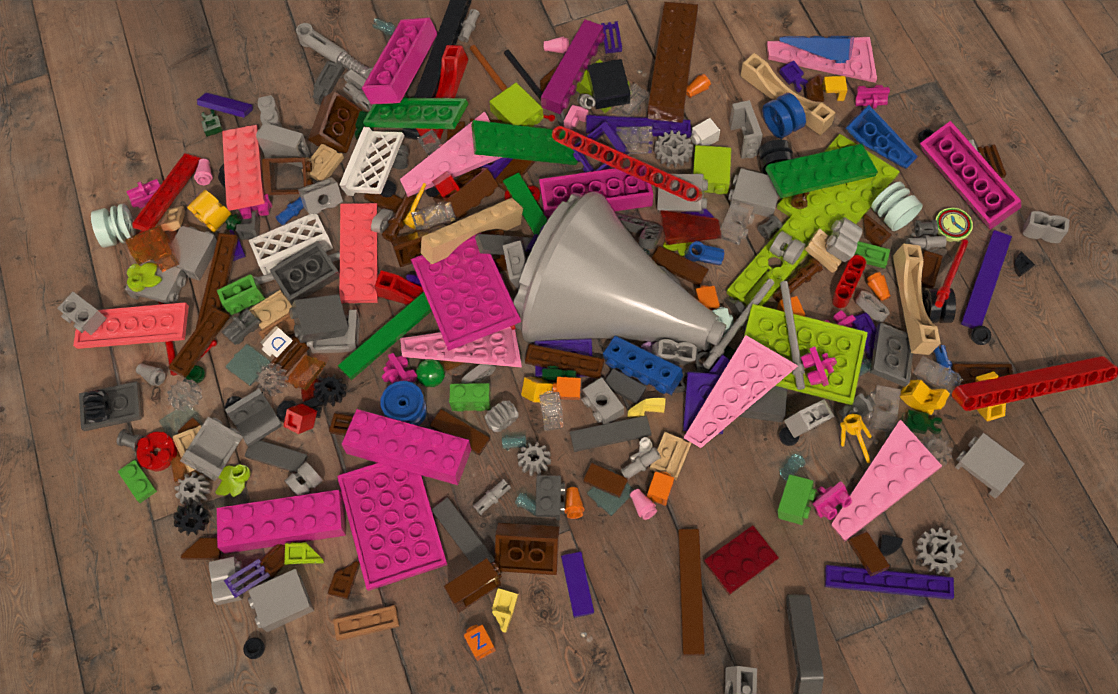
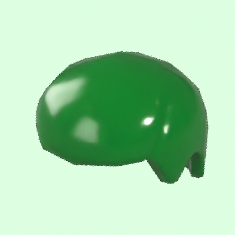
M425 359L420 362L416 369L417 379L425 387H436L445 378L444 366L438 360Z

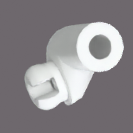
M644 437L640 440L639 452L630 456L631 462H634L637 456L641 457L652 449L653 445L649 438Z

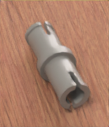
M470 9L467 19L463 21V28L458 36V39L462 42L465 40V43H467L471 32L475 30V23L480 15L476 9Z
M351 82L345 84L343 90L353 98V101L360 103L366 110L370 111L372 105H370L364 91L359 90Z
M581 94V96L577 97V102L581 107L591 109V106H595V100L591 95Z
M923 235V237L906 239V244L919 245L924 250H929L933 247H945L947 242L945 235L932 237Z
M654 447L641 457L637 456L635 461L622 468L621 472L629 480L640 471L647 470V467L660 459L661 456Z
M502 479L490 491L487 490L485 492L486 495L473 505L474 509L482 515L493 503H498V499L510 490L511 487Z

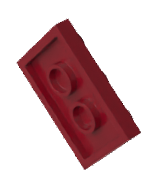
M752 525L706 558L704 564L727 594L731 595L775 563L779 557Z

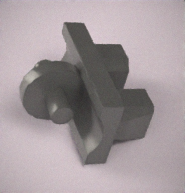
M247 309L238 318L234 316L232 318L233 322L221 332L234 345H239L244 341V337L258 328L261 322Z
M861 393L854 398L852 405L847 404L839 411V414L843 420L849 414L861 415L863 419L874 410L873 407L876 404L871 396L864 397Z

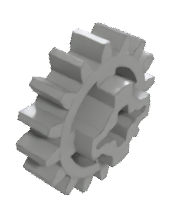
M671 131L669 135L664 132V137L659 136L658 141H655L654 154H656V159H661V164L666 162L667 167L673 164L674 168H676L678 163L683 166L684 161L689 162V157H692L693 144H691V139H686V134L681 136L680 131L677 134Z
M931 528L928 531L929 534L924 532L921 535L922 538L917 540V543L920 545L915 548L916 551L920 552L917 559L924 560L921 565H929L928 571L930 572L935 568L937 574H940L942 570L945 573H949L951 571L950 568L953 570L957 568V564L962 561L959 556L964 553V551L959 550L962 543H956L955 541L958 536L951 537L950 530L943 533L942 528H939L937 532ZM942 547H944L942 552H938L936 555L934 554L937 551V549H941Z

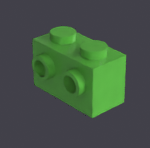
M252 274L217 290L222 305L230 315L239 313L243 309L256 305L265 299L260 285Z
M489 383L450 384L449 403L452 411L491 410Z
M789 474L778 508L779 519L803 525L804 519H808L811 507H808L810 500L814 501L817 489L814 488L813 480Z

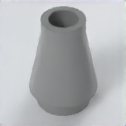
M143 363L139 364L136 368V373L141 375L152 386H159L165 380V373L161 368Z

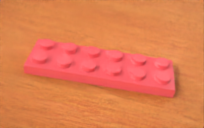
M257 125L222 131L226 204L229 211L265 204L260 144L256 138Z
M377 203L340 204L339 297L341 304L378 303V296L374 288L378 278L377 232L371 230L372 220L377 215Z
M187 303L98 310L107 319L92 335L86 331L81 333L76 329L73 346L77 349L185 340L189 305Z

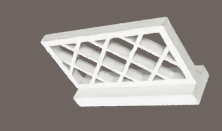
M363 127L339 184L347 196H354V193H382L404 138L402 132L372 131L370 127ZM377 137L383 138L381 141L376 143ZM393 138H397L395 142L389 145L388 142L390 140H392ZM384 144H387L386 148H384L380 152L378 151V148H380ZM376 150L377 154L369 158L371 153ZM391 151L390 156L385 159L382 158L383 155ZM379 158L382 160L375 166L371 164ZM370 165L371 168L364 172L365 167ZM385 165L384 170L377 174L376 171ZM372 173L376 175L370 180H366V177H368ZM364 180L365 183L357 187L359 182ZM379 180L377 188L370 187V185Z
M317 214L304 216L249 240L263 275L270 274L271 268L319 241L325 252L333 249ZM316 219L313 226L307 225L309 221ZM295 227L299 228L297 233L290 232ZM304 229L310 230L308 236L301 235ZM315 232L322 233L318 236L313 237ZM278 234L282 235L279 241L273 239ZM287 236L293 237L291 243L284 242ZM298 239L305 240L304 242L295 245ZM265 242L262 248L255 246L257 243ZM270 243L276 245L274 250L267 249ZM281 246L288 247L287 249L278 252ZM264 253H265V254H270V256H268V257H266V258H264V259H261V258L263 257Z

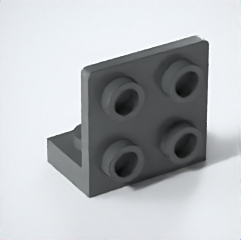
M260 389L225 409L248 447L282 426V423Z

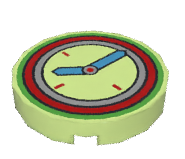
M946 208L940 211L936 217L938 224L937 234L939 236L945 235L946 241L961 242L972 231L973 222L971 217L959 208Z

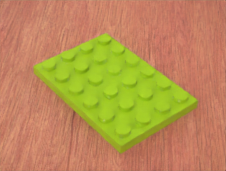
M752 304L745 335L793 363L785 312ZM793 314L800 359L803 355L810 353L809 348L816 347L821 361H823L822 355L827 353L829 358H836L837 364L833 366L834 372L831 374L828 373L827 369H824L829 383L827 386L823 387L822 383L817 385L810 384L807 373L816 371L815 365L804 368V389H797L796 379L792 372L775 386L852 405L868 332Z

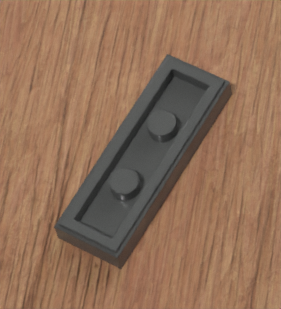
M260 440L249 446L245 453L247 459L296 474L298 473L297 469L308 458L307 454Z

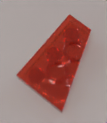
M660 210L666 245L721 238L722 234L717 218Z

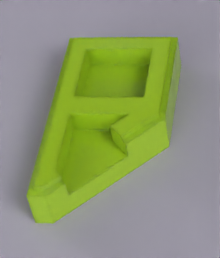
M285 543V565L324 564V560L307 543Z

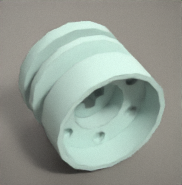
M896 182L887 187L878 195L871 206L879 217H885L884 223L892 231H897L906 226L918 215L923 207V204L914 195L909 196L910 190L905 188L902 182Z
M119 204L118 208L115 205L111 206L110 213L106 208L91 212L93 231L101 247L115 246L117 244V237L121 243H126L127 240L130 242L135 241L136 229L132 225L134 219L126 204Z

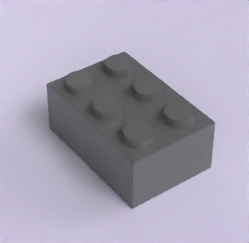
M319 241L270 269L272 276L291 305L294 300L305 299L340 278L336 267Z

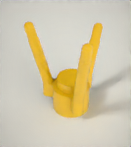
M423 183L409 213L403 221L412 229H416L417 226L422 227L439 209L436 206L423 219H421L422 215L415 211L426 183Z
M849 414L844 418V422L840 423L841 446H845L846 431L851 435H857L866 462L870 463L871 461L861 435V429H863L868 438H871L872 435L862 421L861 415Z

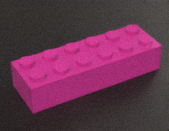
M430 18L400 20L362 87L370 104H396L401 102L437 36V31Z
M951 121L920 143L923 153L989 230L1021 208V200Z
M645 166L639 170L641 176H644L647 172ZM616 168L539 179L543 211L547 221L556 208L563 201L567 202L571 194L574 193L584 195L593 191L605 196L614 212L653 205L651 184Z
M358 409L342 442L346 454L455 485L459 484L471 452V446L467 439Z
M339 490L217 508L218 548L224 554L274 547L277 544L285 545V543L290 542L300 543L346 536L344 501Z

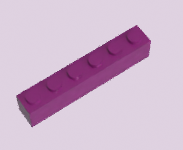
M584 19L541 96L542 108L560 115L564 109H567L571 95H574L578 82L583 80L587 65L591 64V59L593 56H596L599 44H602L605 39L603 25Z

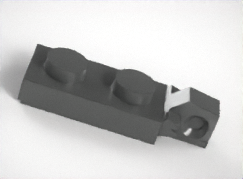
M331 61L326 62L314 84L313 98L315 104L321 105L323 97L333 91L344 71L343 65Z

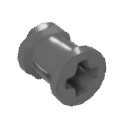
M772 215L765 224L758 226V232L763 238L769 239L772 236L771 234L782 228V223L776 216Z
M931 220V222L916 221L914 227L916 237L929 234L937 236V220Z
M123 429L118 434L117 445L130 447L133 451L137 452L138 441L144 436L141 434L135 435Z

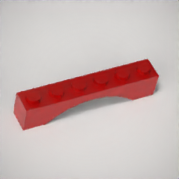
M446 46L442 56L441 77L435 98H455L469 60L463 46ZM416 128L422 140L426 142H439L444 130Z
M382 270L374 285L378 297L409 305L424 292L421 286L399 275Z

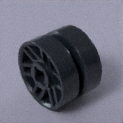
M772 140L763 144L759 149L762 172L768 175L765 170L767 165L794 159L792 145L787 140Z
M926 288L922 299L929 319L932 323H938V321L940 323H952L956 314L954 290L950 288L948 299L939 308L935 306L938 289Z

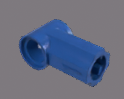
M695 241L685 250V257L692 262L700 261L720 266L724 259V249L707 246L699 241ZM692 248L698 251V255L692 253Z

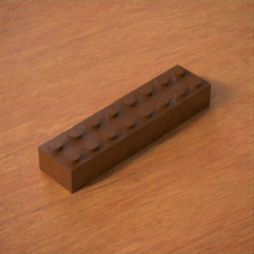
M664 2L648 104V119L683 123L698 4Z

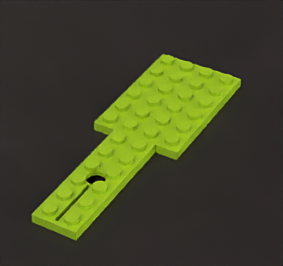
M839 134L824 152L857 144ZM867 151L878 171L875 177L811 191L807 195L808 205L804 209L792 207L791 200L794 196L783 198L777 205V209L790 218L727 289L726 294L735 300H739L747 307L768 279H772L774 285L758 304L764 307L772 297V294L781 287L780 283L786 281L809 254L804 248L794 265L784 261L783 256L777 257L772 254L770 248L779 233L784 231L792 236V240L797 239L804 243L806 247L819 228L830 237L833 231L831 229L832 225L836 220H841L845 217L857 225L870 210L874 200L891 185L900 171ZM773 257L779 258L782 261V266L772 268L769 266L768 260Z

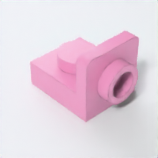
M572 105L564 119V127L572 130L573 127H577L579 120L586 123L585 119L586 115H588V110L581 106Z

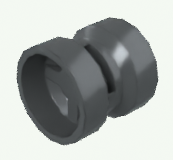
M400 145L392 165L393 168L405 169L408 167V147Z

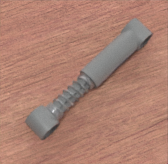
M301 23L297 26L296 33L302 46L310 47L331 62L341 64L347 70L352 69L367 80L373 68L364 67V64L357 62L356 59L354 60L353 57L348 55L346 50L313 30L309 23Z

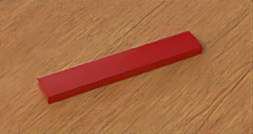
M186 153L183 154L133 221V228L151 233L194 174L201 158Z

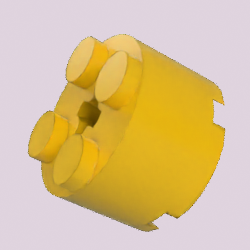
M207 190L201 192L187 207L213 233L231 215L230 211L224 205L222 206Z

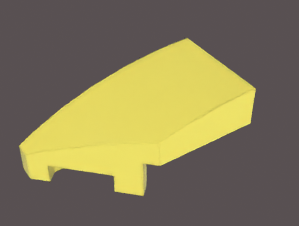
M666 398L645 399L630 408L627 417H642L645 411L664 413Z
M498 588L492 613L496 617L502 632L506 633L519 594Z

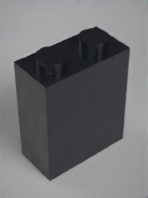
M622 59L587 65V77L592 97L595 100L596 110L630 104L631 92Z

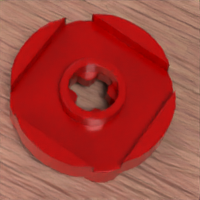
M153 432L138 441V462L142 467L151 471L159 472L167 469L171 465L172 459L177 456V447L174 440L165 432ZM156 448H159L161 451L156 456L153 452Z

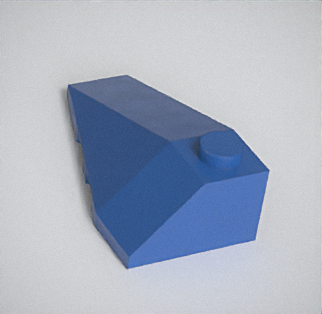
M782 36L780 41L827 59L836 60L835 63H846V60L851 59L854 36H830L828 38H824V36H810V38H807V36Z
M870 105L860 111L845 128L859 143L905 169L918 157Z

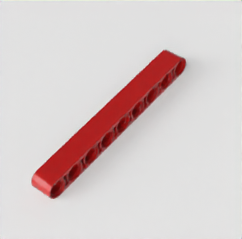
M557 126L552 132V137L556 142L682 199L698 202L702 198V190L698 186L571 129ZM561 131H565V138L561 140L559 135ZM581 138V145L576 147V139ZM593 145H597L598 150L595 154H592L591 148ZM610 152L614 154L612 161L607 160V155ZM626 159H629L630 166L627 169H625L623 167V162ZM645 166L647 172L644 176H641L639 170ZM662 174L663 181L658 184L656 176ZM675 181L680 183V188L677 191L672 189V184ZM694 188L697 191V195L691 199L688 193Z
M1100 356L963 384L953 390L952 398L965 411H971L1109 382L1118 376V367L1106 357Z

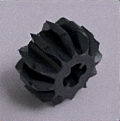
M326 373L325 379L319 376L318 383H314L313 388L315 390L313 395L318 396V402L324 401V406H327L328 403L335 406V401L341 403L342 397L346 396V391L344 390H346L347 386L342 384V378L336 379V374L329 377Z
M99 389L86 392L83 398L86 419L90 423H100L108 420L111 414L108 393L105 390Z
M195 500L190 505L186 501L184 507L178 505L177 512L173 514L175 519L174 526L178 527L180 533L186 531L187 536H189L190 532H194L197 535L198 530L204 531L205 525L209 523V512L207 509H204L203 503L197 506Z

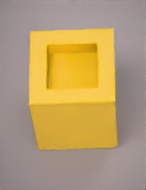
M824 77L822 83L823 90L826 93H836L837 101H844L847 93L846 77Z
M524 377L521 396L532 402L550 403L553 384L539 377Z

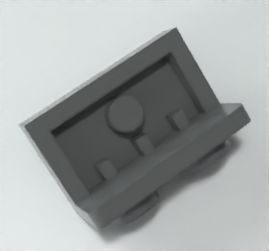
M537 475L536 517H556V520H560V514H564L565 502H561V495H565V483H561V476Z

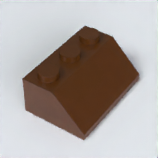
M333 91L323 97L308 140L318 147L324 144L337 152L347 153L356 129L357 118L362 109Z
M479 167L464 173L455 180L460 191L453 190L444 197L439 193L433 197V200L449 216L462 218L471 207L478 206L485 196L492 195L498 184L488 168Z
M443 223L432 225L430 228L417 230L412 234L399 236L391 240L400 268L412 264L411 259L422 255V236L445 227Z
M498 523L495 535V564L500 572L557 575L560 526Z

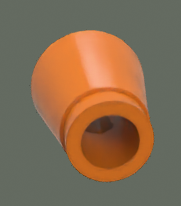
M705 74L698 75L687 88V96L689 98L709 89L711 82Z
M877 272L867 278V285L880 301L891 297L885 275Z
M567 488L564 512L570 519L580 518L583 516L585 509L578 488Z

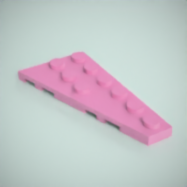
M870 37L854 38L851 59L846 60V63H835L836 60L827 59L781 41H767L768 60L786 64L794 60L800 67L874 83L877 81Z
M485 112L475 119L477 121L490 122ZM471 122L403 176L400 181L409 197L419 193L423 183H426L424 190L433 187L432 181L446 171L452 178H455L502 157L474 154Z
M511 327L450 351L447 349L441 332L400 338L403 357L522 367L516 332Z
M745 335L684 438L702 448L798 366Z
M901 420L850 495L852 503L848 507H842L831 524L844 542L942 467L938 460Z

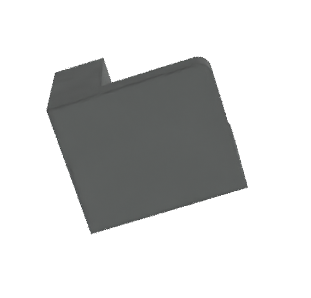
M252 212V219H242L241 224L236 225V232L241 240H248L259 236L260 218L257 212Z

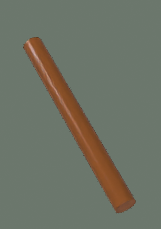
M472 45L470 50L500 90L502 92L508 87L478 48Z

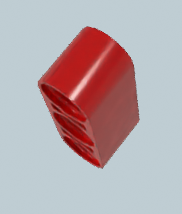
M854 255L849 260L832 297V304L835 307L845 308L848 305L865 269L866 260L864 257Z

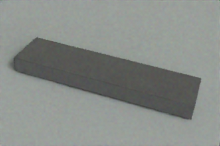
M477 234L475 240L480 253L504 255L503 245L521 240L525 256H529L530 253L526 252V249L532 238Z
M647 416L571 431L570 436L574 452L648 437L651 436V430Z
M448 498L431 509L473 567L486 558L490 563L495 562L493 556Z

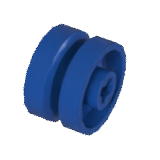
M786 92L776 98V100L773 99L763 105L762 112L765 123L771 133L779 139H783L792 132H796L806 124L804 109L800 101L791 93Z
M399 381L389 385L384 390L380 401L385 417L419 426L425 420L427 405L420 388L414 383Z

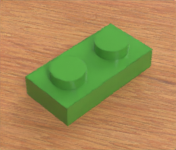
M858 241L854 255L864 257L866 264L885 269L890 249Z
M133 460L118 471L139 503L157 492L136 460Z

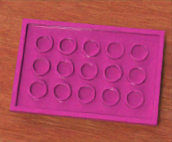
M477 234L460 244L447 258L432 265L423 255L411 259L448 351L521 322L491 254L480 253L475 240Z
M376 463L337 476L368 591L447 565L421 475Z

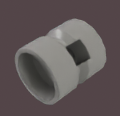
M781 231L774 240L770 252L777 257L783 256L784 261L794 265L803 252L805 244L797 239L792 240V236Z
M307 462L297 469V474L292 473L284 480L297 496L309 494L310 488H315L323 481ZM303 479L306 483L301 485L299 482Z

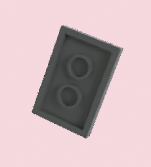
M880 322L876 328L870 373L906 387L910 383L913 359L908 333Z
M137 381L99 389L105 390L108 393L111 405L110 418L100 423H90L86 419L83 407V398L86 392L79 393L80 421L83 431L142 419L140 384Z

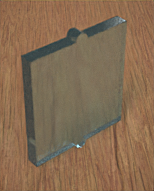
M246 344L237 354H234V358L225 367L251 386L260 376H263V372L270 366L269 363L271 361Z
M189 402L159 420L165 433L172 438L178 434V430L192 417L201 426L203 425L198 417L199 413L194 411Z
M627 484L621 498H617L595 487L587 495L597 503V507H601L612 516L630 498V494L634 489Z

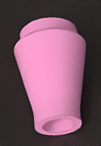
M564 36L544 41V51L565 54L569 48V40L564 38Z
M207 159L199 160L194 175L199 185H208L213 179L210 162Z
M640 489L631 492L630 497L639 517H642L644 520L653 517L657 512L656 505Z

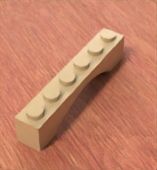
M752 54L743 62L742 78L772 100H776V98L786 92L793 94L800 101L804 109L806 125L820 136L832 125L836 112L822 102L808 100L793 92L776 76L769 64L757 54Z
M510 198L422 236L421 254L431 265L447 258L460 244L480 232L491 229L507 231L520 225L523 208L513 198Z
M902 244L893 255V261L911 353L930 355L941 342L938 328L929 319L923 304L921 277L924 261L921 246Z

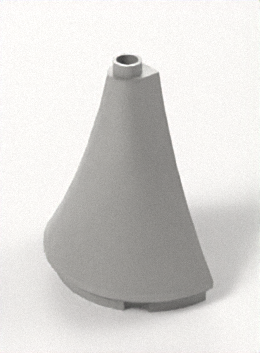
M594 191L584 195L579 193L571 194L568 201H563L553 212L531 250L520 277L518 294L514 299V306L521 320L520 323L515 324V328L521 330L524 341L530 344L535 343V341L613 339L614 336H617L621 339L651 342L670 339L677 343H692L698 349L705 350L708 343L716 346L719 344L727 326L719 321L718 315L690 295L651 259L619 220L605 196Z

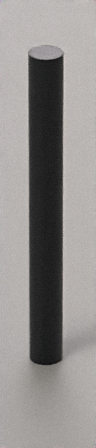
M505 50L504 55L541 101L543 92L510 50Z

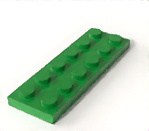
M403 98L400 103L374 104L363 123L365 127L455 129L468 106V102L466 99Z
M473 120L471 124L475 155L577 165L578 163L573 156V149L553 139V129ZM561 131L559 135L561 140L565 138V131Z
M863 144L769 164L765 169L780 198L875 177L878 173Z

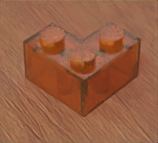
M161 225L125 239L130 254L138 265L154 259L162 272L180 265L168 235Z

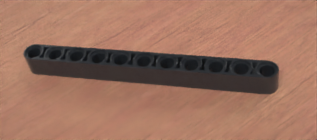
M450 0L414 98L436 97L441 77L442 56L447 45L456 46L458 36L463 27V21L466 19L472 0ZM403 128L404 138L422 140L416 128Z

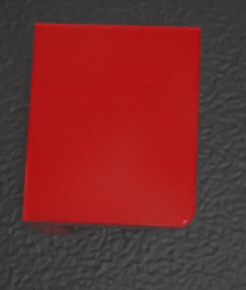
M447 171L432 181L442 197L453 190L460 191V188Z
M304 404L288 408L283 427L297 434L311 430L314 427L317 411Z

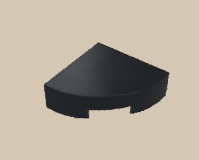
M1021 251L1014 261V270L1018 277H1021L1032 269L1035 264Z
M882 534L880 551L883 556L895 553L901 547L903 538Z

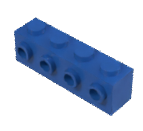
M614 336L603 353L605 363L613 369L618 368L629 377L634 376L644 385L650 384L663 394L668 393L672 395L683 378L682 368L617 336Z

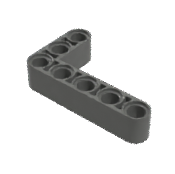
M787 594V614L797 671L793 694H821L824 675L810 595Z

